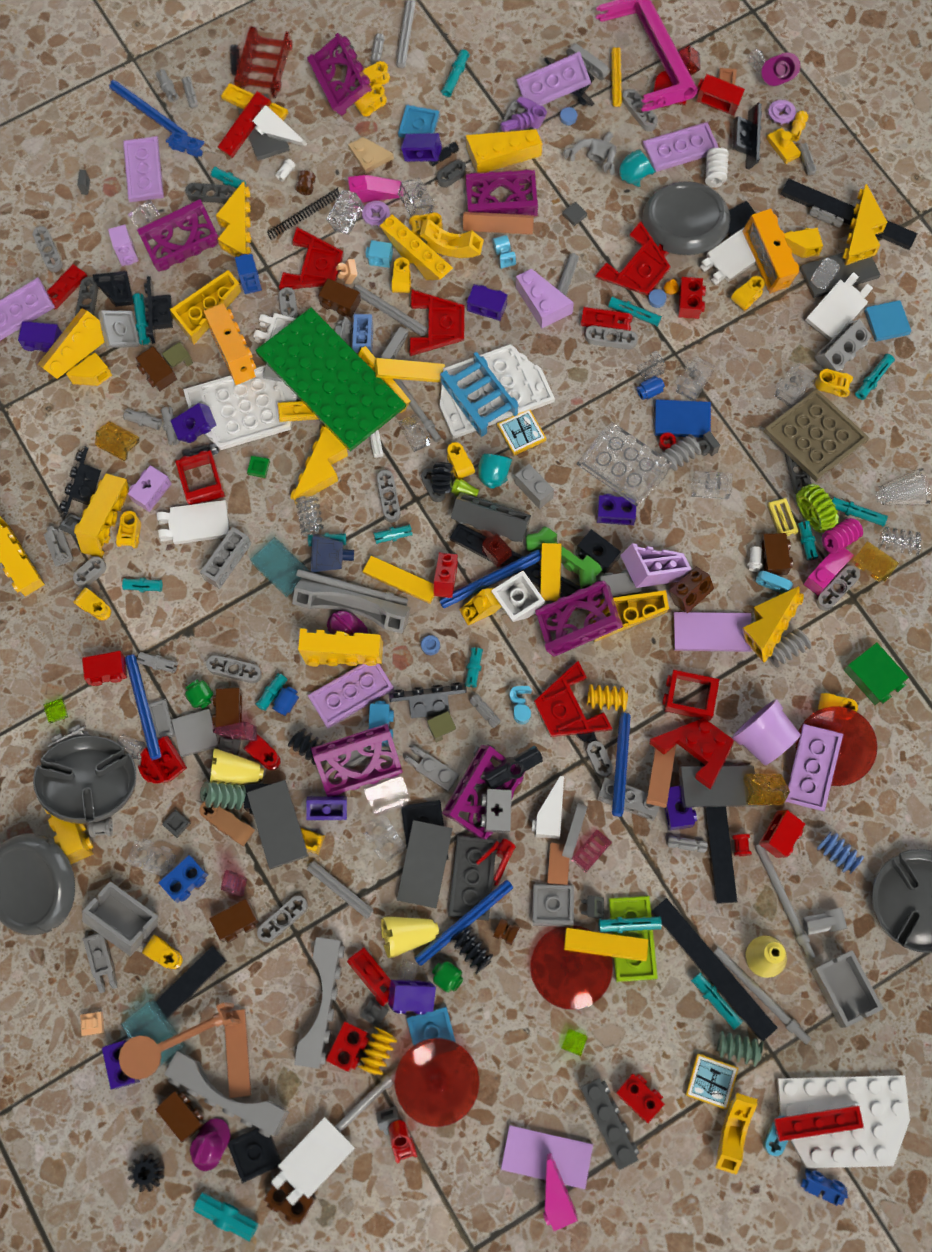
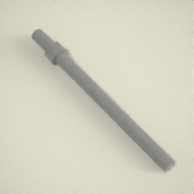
M393 379L411 400L409 405L422 422L424 430L427 433L429 432L435 442H439L442 438L436 431L432 420L427 418L401 379Z
M297 570L296 576L407 606L408 599L395 596L392 592L387 591L384 593L305 570Z
M759 844L756 845L755 848L797 935L796 940L799 946H802L807 959L811 960L816 956L810 946L809 936L807 933H804L766 850Z
M719 947L713 952L786 1025L785 1028L791 1034L794 1033L805 1045L811 1040L799 1027L800 1024L795 1019L792 1020Z
M400 1063L389 1074H385L380 1079L381 1082L334 1126L340 1133L386 1088L389 1089L394 1084V1080L406 1070Z

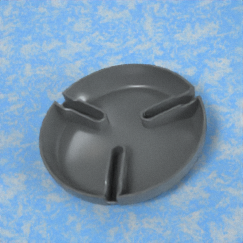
M690 181L676 182L660 188L649 198L642 214V224L656 245L659 246L661 244L664 251L678 255H695L713 249L726 237L730 226V212L722 196L704 184Z
M79 736L62 741L48 750L40 759L41 765L36 766L33 777L36 797L48 813L66 822L87 824L109 818L125 806L132 796L136 785V767L129 753L125 754L124 748L118 743L99 736Z
M33 833L14 836L0 845V922L10 930L23 935H41L52 931V928L59 927L69 915L75 898V878L67 856L56 843L50 845L48 843L49 838Z
M913 849L892 857L882 866L872 888V907L879 925L893 941L899 943L904 948L923 953H932V850Z

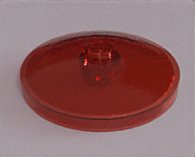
M826 707L809 715L801 724L798 730L800 734L803 724L843 734L831 786H845L857 782L872 768L877 756V738L870 723L858 712L845 707ZM799 738L795 742V750H797Z
M576 925L573 927H557L546 933L534 948L530 962L533 984L538 993L547 1002L558 1008L566 1010L586 1008L598 1001L608 989L613 973L612 958L610 956L564 950L566 928L591 930Z
M444 1038L427 1039L411 1047L400 1060L395 1074V1091L401 1107L413 1120L430 1127H444L461 1120L473 1107L479 1092V1073L474 1059L464 1047Z

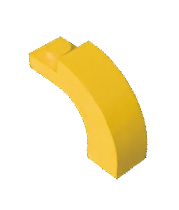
M430 219L423 220L420 236L427 241V245L439 254L455 258H471L481 254L484 239L474 231L463 234L449 233L442 230Z
M736 1093L734 1100H731L720 1136L716 1159L717 1169L737 1175L743 1161L747 1130L757 1107L758 1099Z

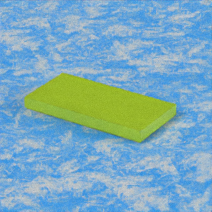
M650 896L608 899L610 919H616L617 917H622V919L652 917ZM653 930L623 931V933L611 932L614 935L648 939L646 962L614 957L616 982L657 980Z

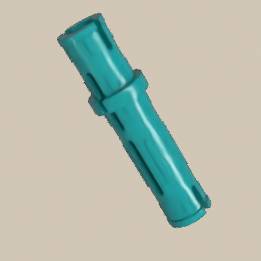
M460 50L456 61L453 62L452 70L441 91L443 96L448 98L452 96L453 90L461 73L464 72L465 64L470 56L468 51Z
M136 293L132 296L136 317L135 326L138 331L139 344L142 345L143 340V345H147L151 341L150 337L147 338L146 327L149 326V323L146 322L144 295Z
M612 296L608 307L624 313H630L633 317L657 327L662 318L661 315L659 316L631 304L630 301L625 302Z
M885 354L871 374L864 378L863 384L855 392V396L858 399L865 400L871 390L877 387V382L895 361L891 354Z
M836 497L832 499L833 504L836 505V510L844 512L847 516L852 515L882 527L886 524L888 515L855 505L852 501L847 502Z
M660 916L626 919L617 917L616 919H599L598 927L600 933L614 931L623 933V931L661 930L662 922Z
M701 972L691 980L703 994L702 997L714 1006L733 1030L743 1022L716 991L717 988L712 986Z

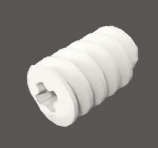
M711 148L707 151L705 183L710 187H720L728 178L727 162L729 152L725 148Z

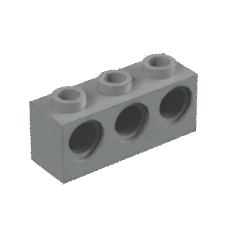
M860 319L851 321L815 356V359L823 369L840 372L845 367L844 364L852 360L856 356V352L868 344L867 341L872 335Z
M232 527L200 573L203 579L220 589L251 546L249 537Z
M605 777L597 799L598 801L612 806L614 780ZM626 785L624 811L654 821L660 806L646 804L648 793Z

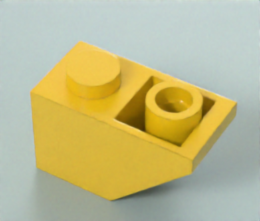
M818 227L784 233L786 243L790 246L793 254L801 258L820 255L823 243Z
M96 353L87 356L84 361L77 366H73L66 373L72 384L99 386L112 376L107 365Z
M494 588L482 589L459 609L467 625L476 623L494 614L502 607L491 592Z

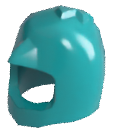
M640 149L627 155L619 168L621 179L636 187H640L642 178L656 173V170Z
M486 453L482 454L478 465V478L490 489L500 487L508 481L507 475L512 458Z

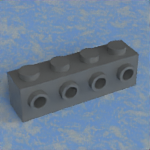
M460 492L455 500L451 519L456 520L460 524L472 525L478 530L490 531L496 536L502 535L514 542H522L526 536L531 515Z
M597 1078L579 1087L617 1169L621 1170L639 1161L637 1157L640 1154L635 1142L630 1143L627 1134L630 1133L626 1123L624 1121L620 1122L617 1116L620 1111L615 1101L611 1102L607 1095L610 1093V1090L605 1080L601 1082L600 1078Z

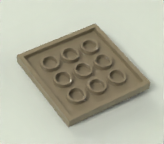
M818 389L814 390L764 429V433L815 482L869 439L859 427Z

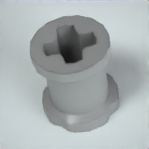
M111 819L89 823V835L91 838H95L97 835L112 836L113 823Z

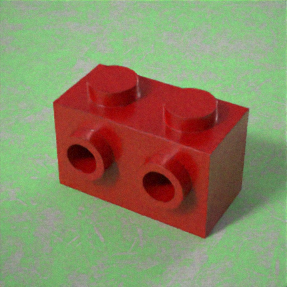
M121 651L82 657L84 680L91 686H100L105 682L117 683L127 678L125 656Z
M789 810L777 811L759 845L776 858H787L793 852V846L796 841L802 836L803 828L806 824Z
M631 1073L616 1090L615 1094L644 1122L649 1124L665 1105L662 1101L664 1097L656 1089L651 1091L646 1086L648 1082L639 1073L636 1076Z

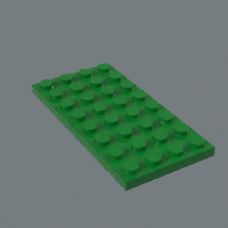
M312 307L256 349V354L350 452L406 408V403L381 378L376 377V373Z

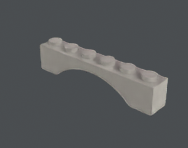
M301 578L295 586L292 602L294 605L308 609L322 608L352 612L372 620L383 629L401 634L408 624L411 609L408 606Z
M316 937L313 960L321 976L322 1003L314 1025L307 1035L298 1042L294 1065L321 1069L322 1065L326 1064L327 1052H324L325 1044L329 1043L331 1030H328L329 1021L333 1022L335 1011L331 1009L333 1000L336 1001L338 988H335L336 979H340L341 967H338L340 958L343 959L345 946H342L340 940Z
M176 1052L164 1074L170 1078L168 1081L173 1085L180 1087L182 1084L187 1087L186 1092L195 1097L199 1094L205 1097L204 1102L213 1107L216 1104L223 1107V1113L231 1117L234 1114L239 1116L241 1123L248 1127L255 1125L260 1128L258 1132L268 1138L271 1135H278L289 1114V1111L270 1101L246 1104L226 1097L210 1083L201 1063L183 1052Z

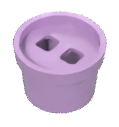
M774 699L760 709L731 737L736 743L743 745L764 766L783 754L801 735L782 711L783 707L777 699Z

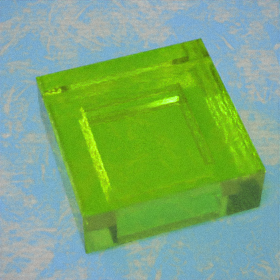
M60 698L43 704L47 720L50 724L69 717L64 699Z
M568 1028L561 1049L581 1057L588 1036Z

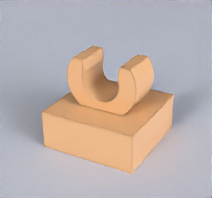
M348 259L345 264L339 263L336 267V270L342 271L339 272L338 278L344 279L345 284L351 285L357 276L355 260Z
M103 1012L80 1015L82 1036L104 1033Z

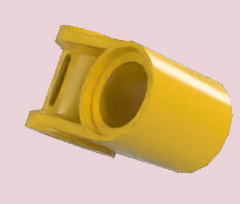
M383 61L376 62L363 70L364 74L371 81V87L375 84L385 85L390 80L388 65Z
M373 85L371 87L372 91H368L354 103L364 117L371 115L386 104L387 98L384 95L385 89L382 85Z
M438 213L415 215L409 218L412 232L420 239L422 238L420 231L425 219H430L443 230L442 217Z
M400 257L394 261L392 293H410V264L408 259Z
M760 276L750 278L733 293L731 300L743 311L747 310L761 297L762 289L765 285L763 278Z
M824 369L817 377L815 387L821 392L834 394L838 397H848L850 394L849 386L853 381V377L847 373Z
M457 442L451 443L447 448V460L453 466V473L456 479L460 480L474 474V466L463 446Z
M126 511L121 515L119 530L116 536L117 547L124 545L132 546L135 549L138 548L141 521L133 511ZM135 519L132 524H127L129 520Z
M86 587L73 601L79 608L100 621L107 620L111 616V608Z
M830 693L820 694L817 714L821 716L848 720L858 710L857 702L851 698L840 697ZM845 706H848V710H851L849 713L846 712Z
M154 934L142 950L144 955L165 968L177 969L182 965L183 957L180 952ZM170 956L174 959L173 963H170L168 959Z

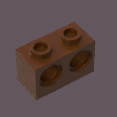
M696 566L672 587L669 592L674 605L689 613L714 590L710 575Z
M286 1180L279 1188L285 1192L284 1201H278L275 1197L277 1189L272 1185L264 1199L268 1203L267 1207L276 1213L278 1211L286 1215L285 1219L294 1225L296 1223L301 1224L317 1198L311 1195L308 1199L303 1194L298 1200L303 1204V1212L296 1213L291 1203L287 1200L289 1194L295 1190L294 1187Z

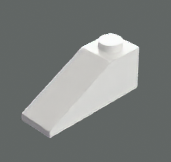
M266 105L253 119V122L257 125L255 129L262 135L266 133L269 137L302 146L307 145L295 131Z
M560 776L539 810L537 820L533 819L532 831L536 832L535 837L560 838L564 776Z

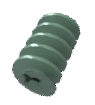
M204 782L200 791L201 801H205L206 807H211L213 804L214 808H218L220 805L222 809H225L226 806L228 809H233L235 806L236 810H240L246 796L245 786L238 784Z
M721 1030L717 1051L721 1059L727 1053L729 1061L735 1055L737 1063L743 1057L746 1065L751 1059L753 1060V1066L756 1067L761 1059L763 1040L758 1045L757 1039H752L750 1043L749 1037L745 1036L741 1042L740 1035L737 1034L733 1039L732 1033L729 1032L725 1037L724 1032Z

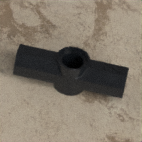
M532 746L514 757L505 758L502 764L484 773V781L489 789H495L511 779L522 777L525 771L543 762V757L537 747ZM516 764L515 769L510 772L511 766Z

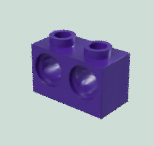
M612 494L599 495L597 523L634 526L637 498H633L630 495H623L621 497ZM610 506L612 510L607 511L603 507ZM628 507L631 511L625 512L622 508Z
M128 1040L102 1047L110 1090L140 1082L139 1079L130 1077L126 1081L121 1078L123 1070L117 1058V1051Z

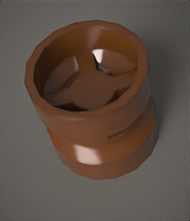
M307 170L300 171L296 191L302 195H311L316 179L315 174Z
M501 918L493 937L503 939L506 944L511 946L520 927L515 924L510 925L507 920Z

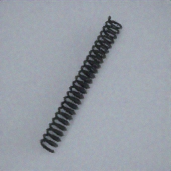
M337 187V189H334V191H331V193H328V195L326 194L325 196L317 200V202L314 201V204L311 203V205H308V207H305V209H302V211L300 210L299 212L294 214V216H291V218L288 217V220L285 219V221H282V223H279V225H276V227L274 226L273 228L268 230L267 233L269 238L272 240L269 232L272 234L273 238H275V235L273 234L272 230L274 231L276 236H278L275 229L281 235V232L279 231L278 227L281 229L282 233H284L283 229L281 228V225L283 226L284 230L287 231L286 227L284 226V223L286 224L287 228L290 229V227L287 224L288 222L289 225L293 227L290 223V220L292 221L294 226L296 225L295 222L298 224L296 217L298 218L299 222H301V219L299 218L298 214L301 216L302 220H304V217L307 219V216L304 213V211L307 213L308 217H310V214L313 215L312 211L310 210V207L312 208L314 213H316V211H319L315 203L318 205L320 210L322 209L321 206L324 208V205L321 202V200L324 202L325 206H327V203L330 204L329 200L327 199V196L329 197L332 203L333 200L336 201L335 197L339 199V197H341V194L338 191L339 187Z

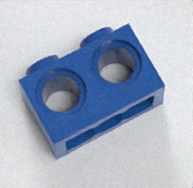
M243 254L235 257L244 293L249 294L262 291L253 254Z
M188 855L158 883L175 902L179 903L189 898L190 892L195 887L199 888L206 882L205 878L208 874L193 857ZM196 869L197 875L190 879L188 877L189 871ZM180 882L181 890L174 893L173 886Z

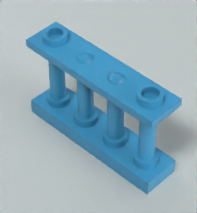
M477 352L474 353V364L456 375H449L447 371L440 374L441 384L481 437L487 434L488 423L510 410L514 416L518 415L519 404L514 397H510L489 369L486 359L483 356L480 357ZM478 369L485 376L465 389H460L457 385L458 381ZM488 383L491 384L495 391L475 403L469 402L467 399L468 395ZM500 396L505 405L485 417H480L478 409Z

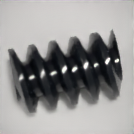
M303 728L294 734L288 743V747L293 746V751H299L300 756L305 755L306 760L312 759V764L316 765L311 748L325 744V742L322 741L320 744H317L319 738L316 737L311 740L313 733L310 732L308 735H305L306 729ZM327 760L321 761L323 767L327 763Z
M468 928L454 937L450 943L457 941L454 948H462L459 955L467 954L464 961L469 962L472 960L470 968L478 967L475 972L477 975L491 963L493 954H485L488 947L481 949L480 946L483 941L475 942L478 935L470 936L472 928Z

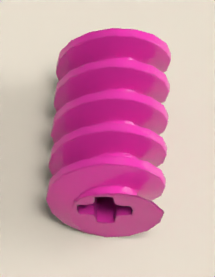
M854 518L845 519L823 533V547L829 553L835 554L862 537L863 527Z

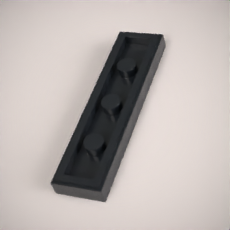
M212 946L151 1007L164 1021H167L227 961Z

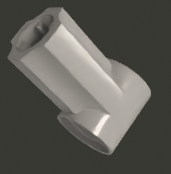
M842 908L828 910L823 914L803 918L804 929L808 935L847 929Z

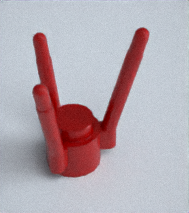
M504 838L501 842L495 841L494 845L476 861V864L479 865L493 851L497 850L496 855L502 861L494 876L495 886H498L507 863L516 848L515 844Z

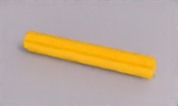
M613 47L611 52L613 107H620L622 103L621 49Z

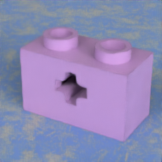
M126 225L108 229L113 248L121 266L138 262L135 247Z
M150 465L148 469L141 473L140 479L136 484L130 487L128 496L134 503L150 512L172 483L168 476Z

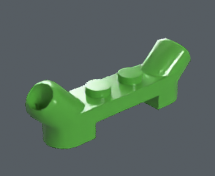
M543 527L538 533L527 534V550L529 552L542 551V543L558 544L557 534L548 527ZM562 546L561 563L568 571H573L579 575L580 588L585 589L597 582L596 577L602 571L601 566L588 555L582 561Z

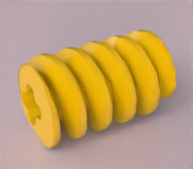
M593 684L589 685L587 705L590 703L592 709L598 704L600 710H602L604 704H606L607 710H610L611 706L614 705L615 711H618L620 706H622L623 712L626 711L628 690L625 692L624 687H621L618 692L616 686H613L610 691L608 685H605L603 690L599 684L595 690Z
M374 1027L379 1033L371 1034L375 1042L368 1041L367 1044L372 1049L364 1050L368 1058L361 1057L360 1060L365 1065H358L357 1067L374 1075H383V1071L379 1067L387 1066L383 1058L390 1059V1055L386 1051L394 1050L390 1042L397 1043V1039L392 1034Z

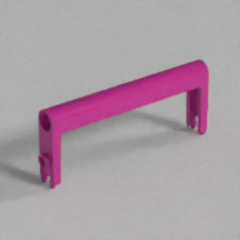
M615 0L596 7V10L601 12L607 10L606 13L598 14L595 17L600 22L637 14L673 84L671 87L643 95L644 99L641 101L648 104H644L641 111H650L689 100L697 94L698 89L651 0Z

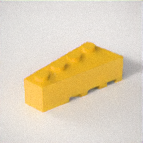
M537 129L466 135V149L475 172L487 173L542 156V141Z
M227 270L170 309L173 319L193 345L209 329L203 311L224 303L227 309L241 293L239 282Z
M81 308L37 365L56 379L61 377L104 343L100 320L89 311Z
M105 474L104 478L99 481L96 493L91 496L87 509H84L82 519L76 524L74 529L81 553L103 558L105 552L102 551L104 543H109L111 538L109 536L111 526L115 527L118 517L117 511L122 510L129 492L127 479Z
M0 516V563L4 565L3 571L7 577H11L14 581L11 584L15 591L27 596L45 584L12 529Z
M666 590L613 598L623 627L595 639L594 642L667 613L669 604ZM605 599L600 600V604L597 606V608H599L603 604ZM607 606L602 612L606 617H609L611 614ZM591 619V624L595 623L596 620Z
M300 628L298 651L305 664L312 667L324 664L328 666H338V664H346L348 666L366 664L368 666H375L376 664H382L383 641L381 636L377 634L354 633L353 636H350L347 633L337 631L333 635L325 633V630L308 633L307 629Z
M53 815L48 818L50 827L57 834L53 837L54 841L63 850L70 864L93 855L92 848H94L91 838L86 836V824L66 822Z

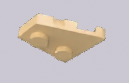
M364 137L348 144L349 150L365 174L394 159L392 152Z

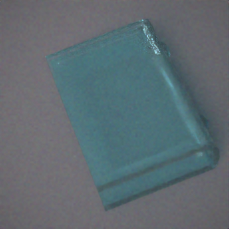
M275 537L250 559L252 565L286 598L294 591L295 586L301 580V577L296 576L297 570L301 569L311 572L304 563L297 559Z
M154 1000L147 1002L120 1024L130 1039L140 1035L147 1036L155 1040L157 1044L178 1034ZM181 1042L161 1052L162 1057L159 1067L174 1056L177 1051L186 1046L185 1043Z

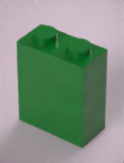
M877 642L844 669V672L874 705H877L879 702L882 704L887 702L892 697L890 693L894 690L898 693L906 686L904 682L909 678Z

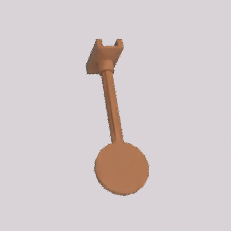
M223 1002L217 1005L218 1013L214 1014L212 1018L159 1044L147 1036L132 1037L125 1042L120 1050L119 1063L124 1074L133 1079L148 1078L158 1069L162 1057L161 1052L214 1026L219 1027L223 1024L224 1026H236L240 1024V1019L232 1018L233 1013L229 1011L235 1007L234 1004Z

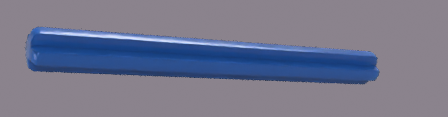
M111 81L109 84L111 90L171 133L177 132L188 136L185 130L117 81Z
M536 550L454 591L453 598H440L441 606L447 608L541 561L542 552Z
M131 654L125 657L148 752L150 758L156 760L161 758V752L135 655Z
M622 712L619 716L612 815L622 817L624 813L631 715Z
M504 881L416 955L415 961L422 966L454 937L513 889L510 881Z

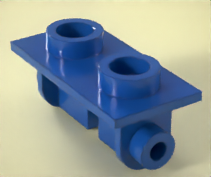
M173 132L166 140V143H169V147L172 150L184 153L185 149H187V154L198 158L203 154V150L200 148L204 145L205 141Z
M805 1169L806 1179L803 1178L800 1187L804 1188V1191L819 1197L822 1190L824 1191L822 1199L836 1206L838 1204L842 1206L845 1198L848 1199L847 1188L842 1182L838 1180L832 1181L816 1170L810 1171Z

